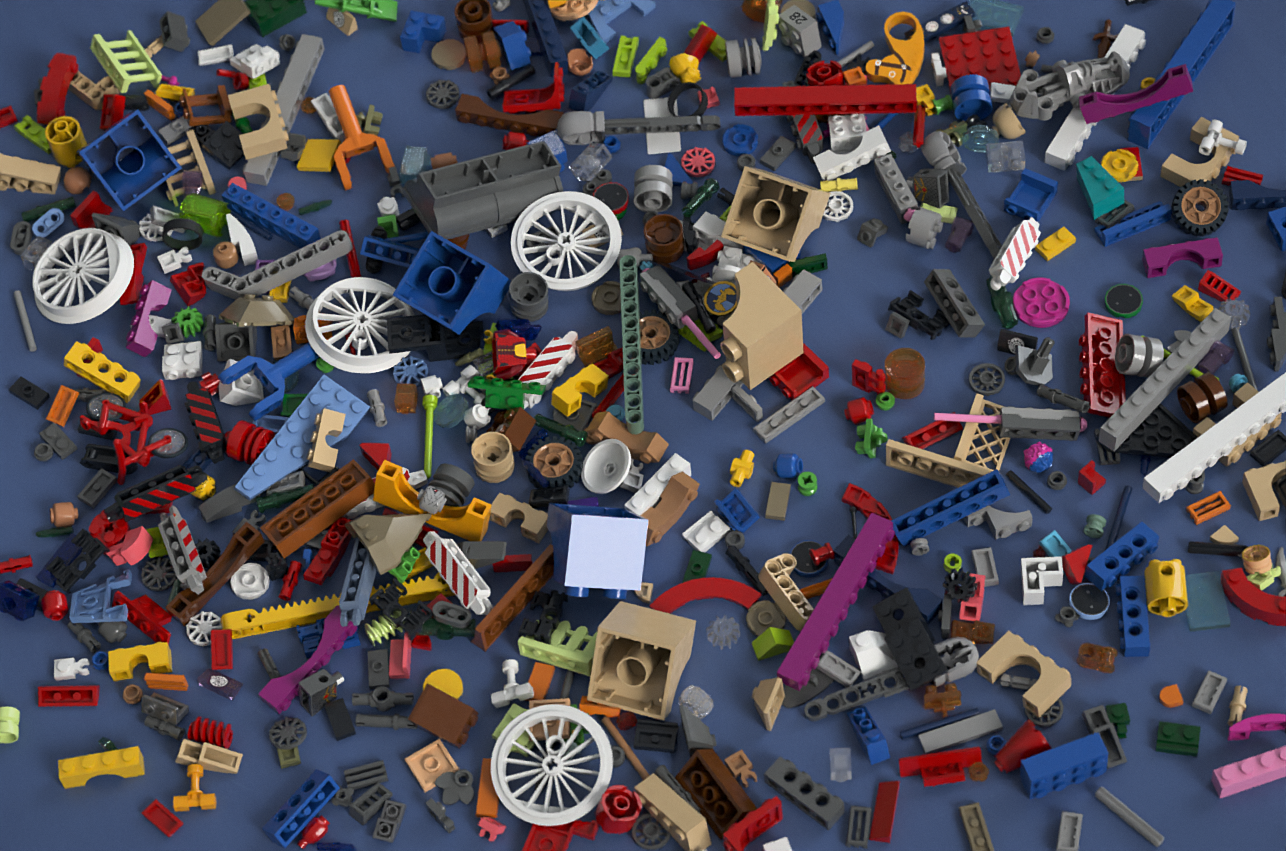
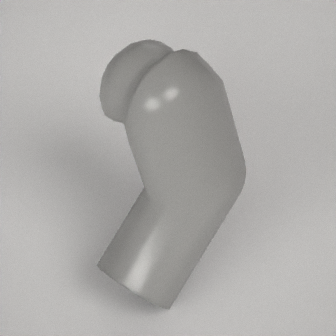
M497 0V3L493 2V7L496 11L500 12L506 9L511 2L510 0Z

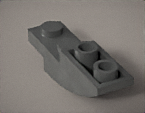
M1282 296L1274 297L1273 304L1269 307L1270 316H1273L1274 320H1272L1270 337H1267V347L1271 348L1269 360L1270 364L1274 366V372L1280 370L1286 359V312H1284Z

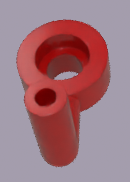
M217 69L216 71L217 76L232 78L233 87L236 90L243 91L249 85V78L246 73H236L235 71Z

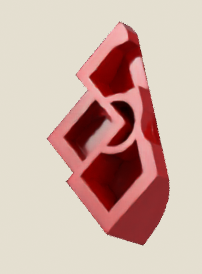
M203 262L190 265L187 271L171 275L170 282L187 306L195 304L206 295L205 281L202 277Z

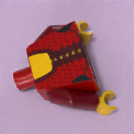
M509 329L494 331V333L490 330L484 331L486 336H490L483 340L487 344H492L493 372L496 374V376L487 375L486 379L501 378L505 381L520 373L527 364V359H536V348H526L525 338L520 337Z

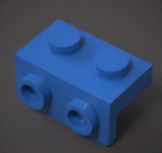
M736 488L722 501L718 499L714 501L718 506L716 510L723 517H727L729 520L727 524L734 531L737 529L744 533L760 518Z

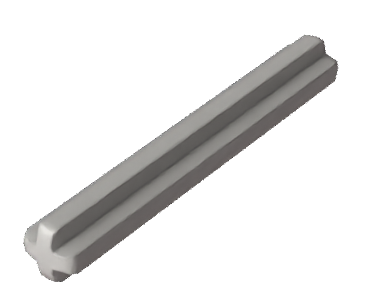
M1100 787L1096 791L1095 796L1153 845L1158 847L1163 843L1164 837L1108 790Z

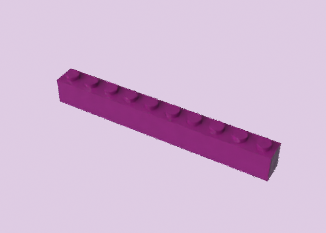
M874 513L870 514L779 667L777 678H781L783 684L797 691H800L803 685H807L810 679V672L812 669L815 670L817 668L820 655L827 651L830 638L835 637L840 621H844L847 617V609L850 604L853 605L855 603L859 589L864 588L867 582L866 577L869 572L872 573L874 571L878 557L883 556L886 543L893 539L895 531L893 530L892 521Z

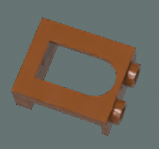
M225 85L217 86V94L187 96L186 89L183 88L182 96H179V103L184 108L183 117L187 119L189 126L220 124L226 120L231 123L232 109ZM218 104L221 115L194 117L191 107Z

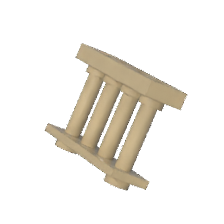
M193 130L186 132L188 139L185 140L186 142L167 148L171 154L185 149L193 150L190 153L191 155L176 159L180 166L190 162L198 163L195 166L196 168L173 175L166 180L169 188L166 193L169 201L173 200L175 207L179 206L176 197L201 188L207 189L209 195L216 193ZM195 175L203 176L199 182L176 190L172 188V183Z

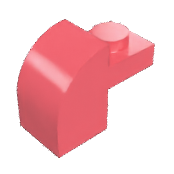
M143 526L127 531L124 541L109 547L110 551H106V554L117 566L127 562L132 566L146 556L151 548L153 538Z
M970 574V577L976 576L975 583L978 584V587L975 590L974 597H970L969 601L961 600L959 619L980 622L986 575Z

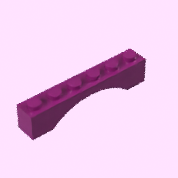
M1183 64L1167 69L1160 79L1140 91L1120 95L1096 91L1080 96L1079 104L1086 124L1096 123L1102 119L1115 117L1125 112H1132L1135 109L1151 106L1154 103L1167 101L1180 95H1187L1193 92V84L1187 66Z
M339 605L325 618L322 639L311 658L292 673L271 679L259 692L258 695L261 700L278 714L286 711L290 707L293 698L299 696L298 683L317 673L322 666L327 665L331 655L342 648L345 639L356 632L357 626H354L352 621H349L346 627L341 626V609Z

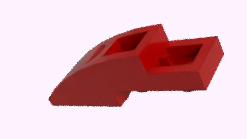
M145 243L130 245L134 258V268L131 280L119 298L121 306L134 304L139 301L140 290L144 281L142 268L147 252Z
M341 517L333 523L321 541V549L303 574L304 580L322 585L327 576L331 577L352 537L345 527V524L352 520Z

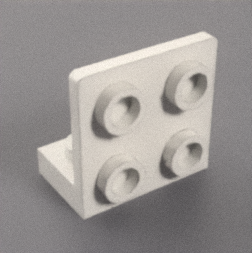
M852 114L828 117L831 151L836 154H848L854 151L862 141V133L867 131L865 115Z

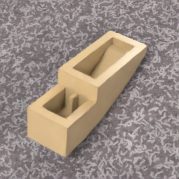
M183 739L175 762L186 766L200 764L203 766V770L237 774L243 754L206 742L202 745Z

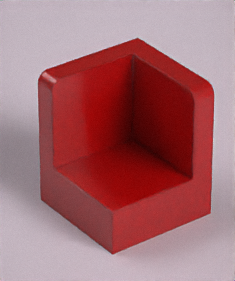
M1091 460L1079 471L1078 484L1093 495L1106 484V479L1095 471V462Z

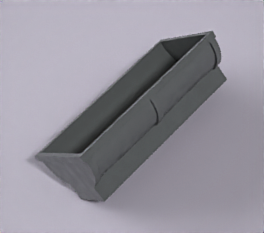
M541 141L418 173L417 179H411L405 183L402 192L428 233L433 231L448 240L515 222L521 213L536 200L549 194L563 192L559 177L561 165L546 142Z

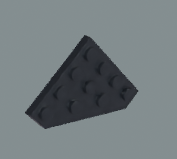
M1160 403L1115 451L1102 443L1100 444L1108 452L1171 458L1198 437ZM1098 433L1095 438V440L1098 442L1100 433Z

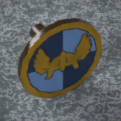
M720 281L711 285L704 296V305L707 311L716 316H726L732 313L737 308L736 286L728 281Z

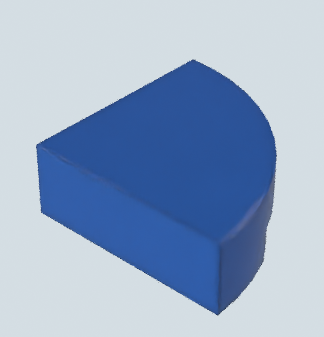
M311 549L303 550L302 559H305L303 574L314 559Z

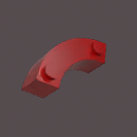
M56 53L47 67L50 70L47 77L43 76L40 87L43 93L41 102L38 101L37 123L48 125L52 120L65 116L64 106L68 87L78 71L76 56Z
M1242 568L1222 571L1221 587L1229 601L1241 609L1243 614L1254 620L1259 619L1269 622V625L1286 626V596H1275L1261 591L1248 580Z

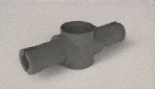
M378 687L370 693L352 694V697H354L352 698L353 706L370 705V707H376L382 712L388 711L396 705L413 706L414 703L413 692L396 693L395 691H389L386 687Z

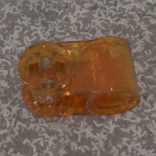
M1084 643L1079 648L1077 662L1083 668L1112 673L1115 670L1114 660L1118 655V651L1108 646ZM1083 654H1089L1091 657H1085Z

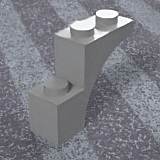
M988 505L963 519L967 527L977 526L986 521L996 540L1006 538L1012 533L1029 529V527H1032L1033 516L1029 510L1009 513Z

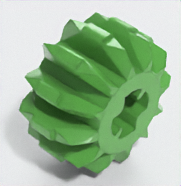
M189 306L185 310L181 308L180 312H175V317L172 318V323L179 322L182 334L186 338L189 335L195 337V333H201V328L204 327L202 314L196 308L191 309Z

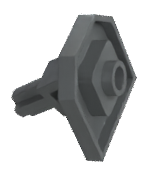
M1050 337L1044 338L1038 350L1019 345L1015 348L1016 373L1025 383L1040 386L1047 384L1053 379L1052 354L1049 353L1055 342Z

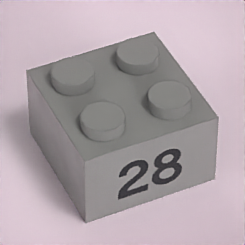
M795 5L779 15L781 39L786 46H790L797 54L803 57L822 47L817 21Z

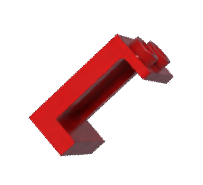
M804 343L803 354L769 377L772 385L778 386L787 399L794 400L812 386L815 388L829 378V367Z

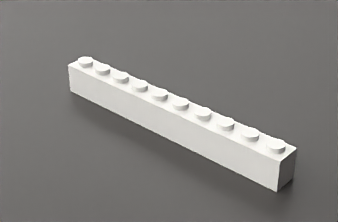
M1125 24L1104 58H1108L1111 52L1115 51L1127 62L1130 70V64L1136 61L1138 51L1142 50L1145 46V31ZM1105 69L1101 73L1095 74V81L1116 76L1111 70ZM1073 107L1046 150L1045 163L1065 171L1068 165H1072L1076 152H1080L1084 139H1088L1092 126H1096L1097 122L1086 124L1081 109Z
M1286 372L1144 477L1143 489L1158 503L1164 499H1170L1179 488L1183 489L1191 479L1199 477L1207 467L1214 466L1219 458L1227 456L1235 446L1242 445L1247 437L1258 433L1263 425L1271 423L1279 413L1286 412Z

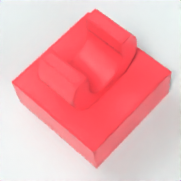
M715 87L704 90L708 97L707 108L720 105ZM698 91L697 94L701 104L702 94L701 91Z
M482 817L478 824L482 827L479 836L484 837L488 831L490 833L488 841L490 842L494 841L497 834H502L506 828V825L491 817Z

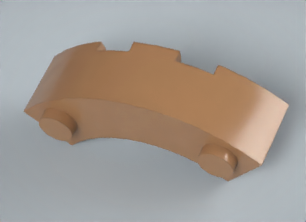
M609 411L596 413L586 430L596 442L607 439H617L623 442L628 447L632 459L647 464L659 462L669 446L657 432L642 431L636 435L629 433L627 425Z
M683 471L671 476L666 488L660 495L662 500L655 508L650 507L640 515L648 519L646 546L654 542L658 543L662 536L679 520L691 501L695 500L698 495L697 490L700 484Z

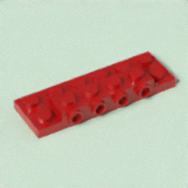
M1087 312L1084 316L1085 333L1080 336L1078 341L1079 346H1082L1079 361L1083 362V367L1079 373L1080 378H1083L1080 394L1084 395V401L1089 402L1090 408L1087 413L1110 418L1126 401L1125 374H1120L1115 366L1116 347L1123 336V320Z

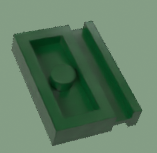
M1159 721L1156 752L1197 757L1201 727Z

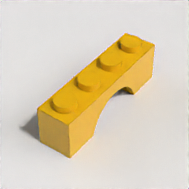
M138 746L58 760L59 779L65 789L84 786L90 778L103 774H115L123 778L145 775L144 758Z

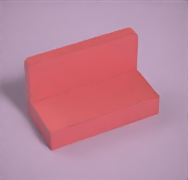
M407 632L404 633V639L391 640L390 679L410 678L412 642L409 640Z

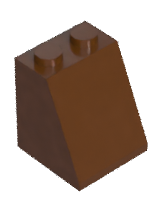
M427 683L408 720L420 730L460 749L461 745L466 743L471 727H474L477 723L479 713L474 708Z

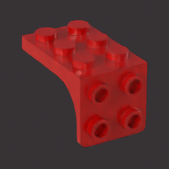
M555 62L554 81L548 87L505 91L503 112L517 113L518 111L534 112L536 110L561 109V102H564L565 87L562 81L563 68L559 67V62Z
M777 796L767 799L760 808L747 813L742 821L733 823L728 828V831L723 834L725 851H744L749 843L783 820L781 800Z

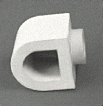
M384 197L377 203L381 217L394 214L395 216L400 215L394 197Z
M436 375L421 378L425 395L441 397L440 389L443 386L440 377L436 378Z
M480 404L467 409L463 414L465 423L471 428L477 426V430L488 425L491 419L488 415L489 409Z

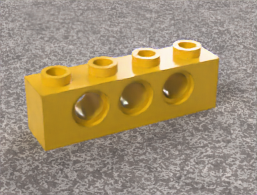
M76 341L64 357L65 367L105 391L119 395L127 404L140 387L141 379L136 373L126 371L119 363L111 362L105 355L94 352L85 343L81 344ZM88 359L91 363H84L83 360ZM105 369L107 372L101 373L99 370ZM120 378L123 382H116L115 379Z

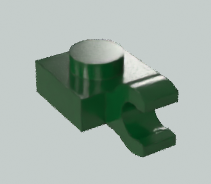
M1126 703L1106 705L1107 716L1110 723H1113L1114 727L1116 726L1118 739L1127 738L1126 725L1130 724V717Z

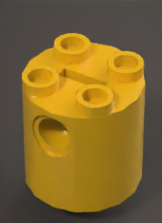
M68 116L52 120L46 127L45 135L54 159L57 163L67 168H73L83 161L77 151L87 144L80 124L76 119Z
M1151 560L1149 566L1144 571L1148 610L1153 614L1163 617H1172L1183 612L1188 607L1185 569L1181 565V560Z

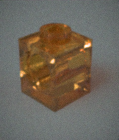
M397 383L394 401L397 413H416L418 401L416 384Z

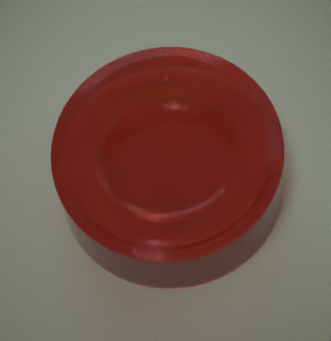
M625 712L618 716L616 724L622 731L629 730L637 724V718L633 712Z

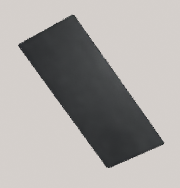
M653 261L704 283H716L674 265Z

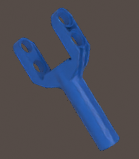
M308 342L274 364L259 357L247 356L224 370L218 376V379L222 384H230L251 370L254 371L253 374L271 394L258 402L249 412V416L253 421H256L281 405L284 398L285 379L318 359L319 356Z

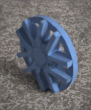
M410 356L408 358L403 357L402 361L394 366L393 376L398 385L404 388H415L421 385V380L417 377H428L429 371L423 359Z

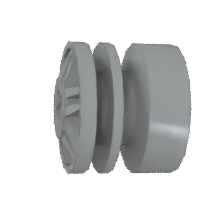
M756 37L751 38V46H748L747 38L743 40V47H739L737 40L725 41L730 78L742 77L743 68H746L748 76H751V67H754L755 75L760 74L761 53Z

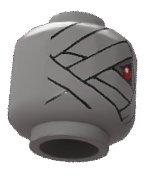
M428 486L425 490L421 489L417 500L420 501L419 508L433 515L441 512L447 500L445 493L433 486Z

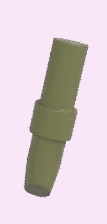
M481 348L469 352L458 359L455 365L462 366L482 356L484 352Z

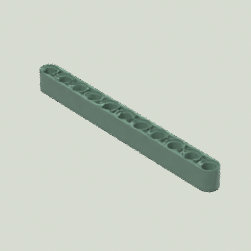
M625 255L619 262L625 419L629 433L636 435L644 430L639 285L636 259L632 255Z

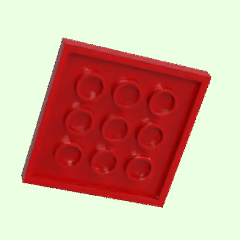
M1009 26L939 37V45L944 67L946 68L950 94L951 85L956 79L972 74L986 78L989 90L992 82L1012 86L1017 85L1021 73Z

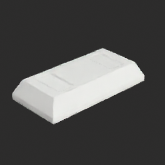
M232 45L197 51L200 66L227 62L234 57Z

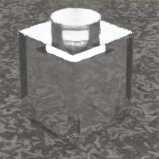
M850 748L830 749L831 780L844 782L852 779Z

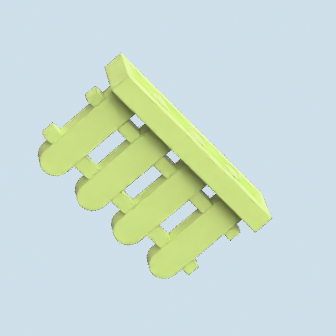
M546 616L547 619L553 620L551 616ZM568 621L560 622L557 630L552 629L551 644L534 640V635L533 637L528 635L525 637L521 636L517 641L520 655L591 677L597 632L593 637L589 636L588 629L585 626H580L573 631ZM566 636L571 637L566 645H562ZM584 641L588 642L583 651L579 650Z

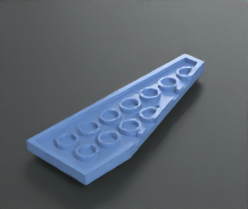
M323 375L237 483L234 490L248 500H251L267 490L271 485L284 479L288 474L309 463L307 454L313 445V442H310L313 431H316L317 426L314 424L316 414L320 413L323 408L346 414L340 435L338 437L325 436L327 445L332 448L351 434L369 411L370 406L326 375Z

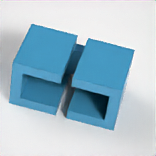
M584 17L570 27L595 59H598L609 49L608 45Z

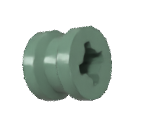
M1096 514L1088 515L1086 519L1087 525L1084 526L1083 530L1084 534L1092 538H1101L1104 532L1102 528L1106 525V519Z

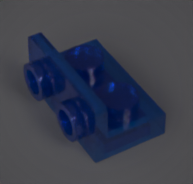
M528 319L499 320L495 325L497 330L509 329L520 337L525 338V341L535 340L542 329L540 324L531 325Z

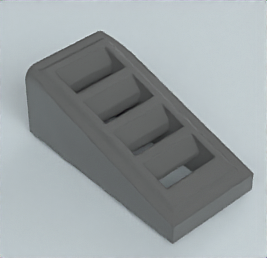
M378 782L349 805V815L361 825H364L383 807L385 801L393 796V793ZM378 792L382 797L380 798L375 793Z

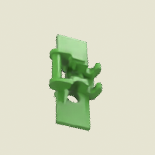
M315 0L314 3L319 6L338 9L342 13L349 11L366 15V18L375 17L395 22L397 20V1Z

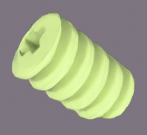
M400 611L392 612L393 615L391 614L392 618L401 616ZM383 616L378 617L379 623L373 619L371 621L372 627L368 623L364 625L365 632L374 647V641L382 644L381 637L389 640L388 633L396 636L395 630L398 629L402 633L403 629L400 626L396 628Z

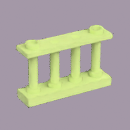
M131 30L127 31L125 40L106 42L100 34L93 35L90 49L120 93H126L130 83L150 81L155 89L159 87L162 74ZM126 47L129 52L113 53L111 49ZM134 58L137 63L121 64L118 60ZM142 69L144 74L132 76L126 73V71Z

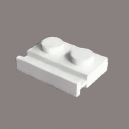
M710 511L682 533V538L686 539L696 551L705 553L730 532V527Z

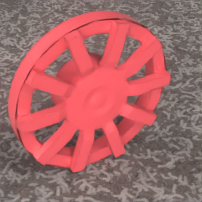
M694 147L689 151L687 150L683 155L681 165L686 174L692 177H703L713 171L715 157L707 148Z

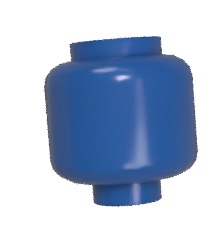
M795 453L779 454L773 462V470L782 479L797 478L803 471V461Z

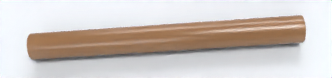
M604 717L601 720L619 747L623 749L626 757L640 777L645 780L650 775L610 718Z

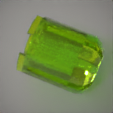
M193 193L186 196L182 201L180 210L183 212H179V218L197 222L203 228L204 234L221 237L224 225H228L226 214H231V210L227 208V204H229L227 202Z

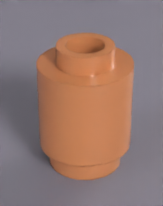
M452 152L435 155V157L431 158L432 168L437 169L456 164V155L452 156Z

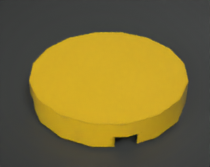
M1123 149L1107 152L1101 161V166L1117 182L1131 180L1138 170V162L1135 155Z
M438 669L430 673L423 683V690L428 683L457 700L463 693V683L460 676L449 669Z

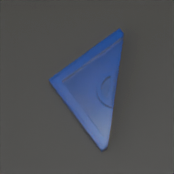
M669 153L664 167L672 173V185L682 186L683 181L692 184V180L672 153Z

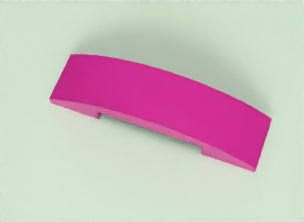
M1264 714L1239 721L1229 728L1228 741L1249 739L1250 732L1286 730V714Z

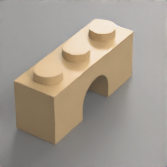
M325 408L316 414L314 424L317 425L316 431L312 432L310 442H313V445L307 454V460H309L308 467L326 472H331L335 468L338 449L329 447L325 441V436L338 437L340 435L346 414Z
M499 493L491 504L490 521L506 528L512 520L521 519L523 520L520 526L522 536L538 544L548 531V514L542 510L537 511L529 504L518 502L512 496Z

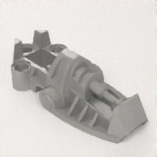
M1112 51L1108 58L1079 62L1072 61L1069 63L1066 60L1058 61L1052 66V73L1038 77L1036 71L1028 69L1022 73L1009 99V103L1017 116L1046 121L1052 117L1053 111L1057 110L1061 103L1070 101L1074 108H1080V96L1096 91L1105 94L1114 93L1128 82L1130 78L1129 66L1118 53ZM1105 69L1111 70L1116 76L1095 81V74L1101 73ZM1041 86L1042 90H1044V96L1038 97L1035 90Z

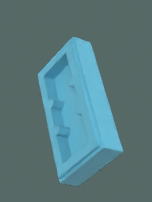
M1055 530L1039 542V545L1049 557H1061L1072 551Z

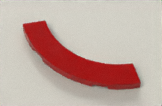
M851 483L848 484L842 497V502L855 506L867 519L871 513H874L887 520H892L882 503L873 498L869 492ZM894 534L891 541L886 543L885 552L882 557H878L875 569L892 575L897 565L899 550L896 534Z
M715 577L699 578L670 588L649 605V608L671 614L676 609L685 605V603L696 599L722 598L749 610L761 597V593L743 583L730 579Z

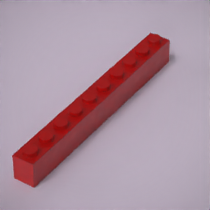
M916 84L735 88L734 108L735 116L917 113Z

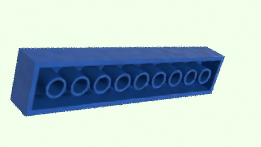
M1209 0L1204 13H1200L1197 23L1191 26L1188 36L1182 39L1179 49L1174 50L1170 62H1166L1163 72L1157 75L1155 82L1164 75L1167 69L1186 64L1193 84L1233 26L1236 2L1231 0ZM1185 95L1154 103L1151 106L1138 108L1135 112L1132 111L1128 119L1130 122L1127 133H1129L1128 141L1148 149Z

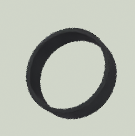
M686 82L678 85L671 92L668 98V109L674 117H679L674 112V103L677 97L683 91L691 88L701 91L702 100L699 108L689 116L701 117L704 114L708 105V97L699 85Z
M172 219L163 226L162 240L167 246L176 250L187 247L188 250H193L202 244L203 228L200 224L190 219ZM182 228L197 233L199 237L193 240L182 241L170 237L167 232L172 229Z

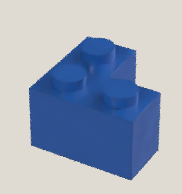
M411 11L400 36L403 51L420 53L425 40L438 43L442 41L447 30L444 16Z
M514 21L494 27L497 42L503 50L508 67L514 70L530 64L529 57L532 54L529 47H526L525 41H527L524 30H521L520 25L517 26Z

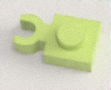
M1272 564L1269 571L1262 574L1255 572V574L1248 575L1247 578L1255 587L1262 591L1274 582V577L1281 574L1280 566L1273 569Z

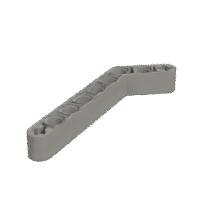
M340 230L242 277L215 267L206 268L202 273V277L210 290L235 300L243 297L244 294H255V297L348 254L352 250L353 245L346 231Z

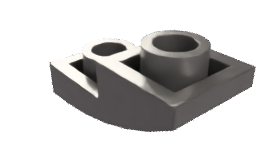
M386 800L381 818L377 820L373 838L393 843L402 823L407 805Z

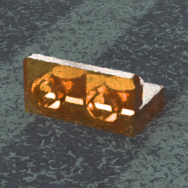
M609 326L575 341L577 355L585 367L607 358L608 353L618 349L613 341L612 330Z

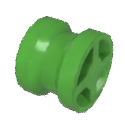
M803 472L798 477V490L802 495L811 496L817 491V477L812 472Z

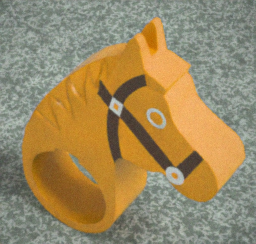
M897 12L892 14L884 25L885 41L892 55L885 57L883 60L872 59L866 63V75L871 82L892 85L913 84L921 70L925 53L922 27L913 14ZM898 24H908L916 30L912 38L906 41L893 38L889 32Z

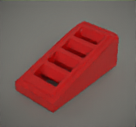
M1207 270L1199 282L1198 291L1231 307L1241 294L1239 289ZM1229 292L1232 293L1230 298L1226 297Z

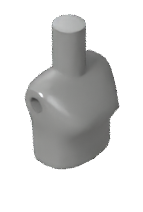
M637 247L621 249L617 258V265L620 268V259L625 255H632L636 259L638 268L641 261L652 260V254H642L641 250Z

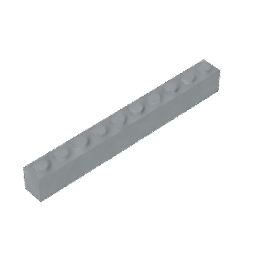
M302 34L300 40L296 43L294 54L290 57V64L284 71V78L279 82L276 94L277 101L274 102L275 104L279 103L281 114H278V116L283 117L285 127L282 130H286L287 134H289L324 52L325 48L321 37ZM268 116L265 122L262 123L261 128L269 122L270 118ZM282 150L249 159L243 167L246 181L267 186Z
M803 269L799 275L797 274L793 278L791 285L786 287L783 292L802 310L803 314L822 291V279ZM722 365L718 366L713 377L707 379L702 390L694 395L692 399L694 411L713 421L733 397L732 388L737 384L741 387L744 383L741 380L733 383L724 373Z
M1215 308L1101 426L1099 442L1115 451L1229 332L1231 317Z

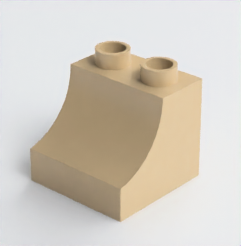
M745 166L721 237L783 260L795 262L807 237L813 230L819 228L831 193L766 170Z
M753 262L735 273L737 308L723 323L724 341L720 343L721 350L726 357V362L722 364L724 373L733 383L741 380L749 390L804 353L802 310Z
M620 601L598 626L587 700L664 721L671 712L681 674L691 656L696 621Z

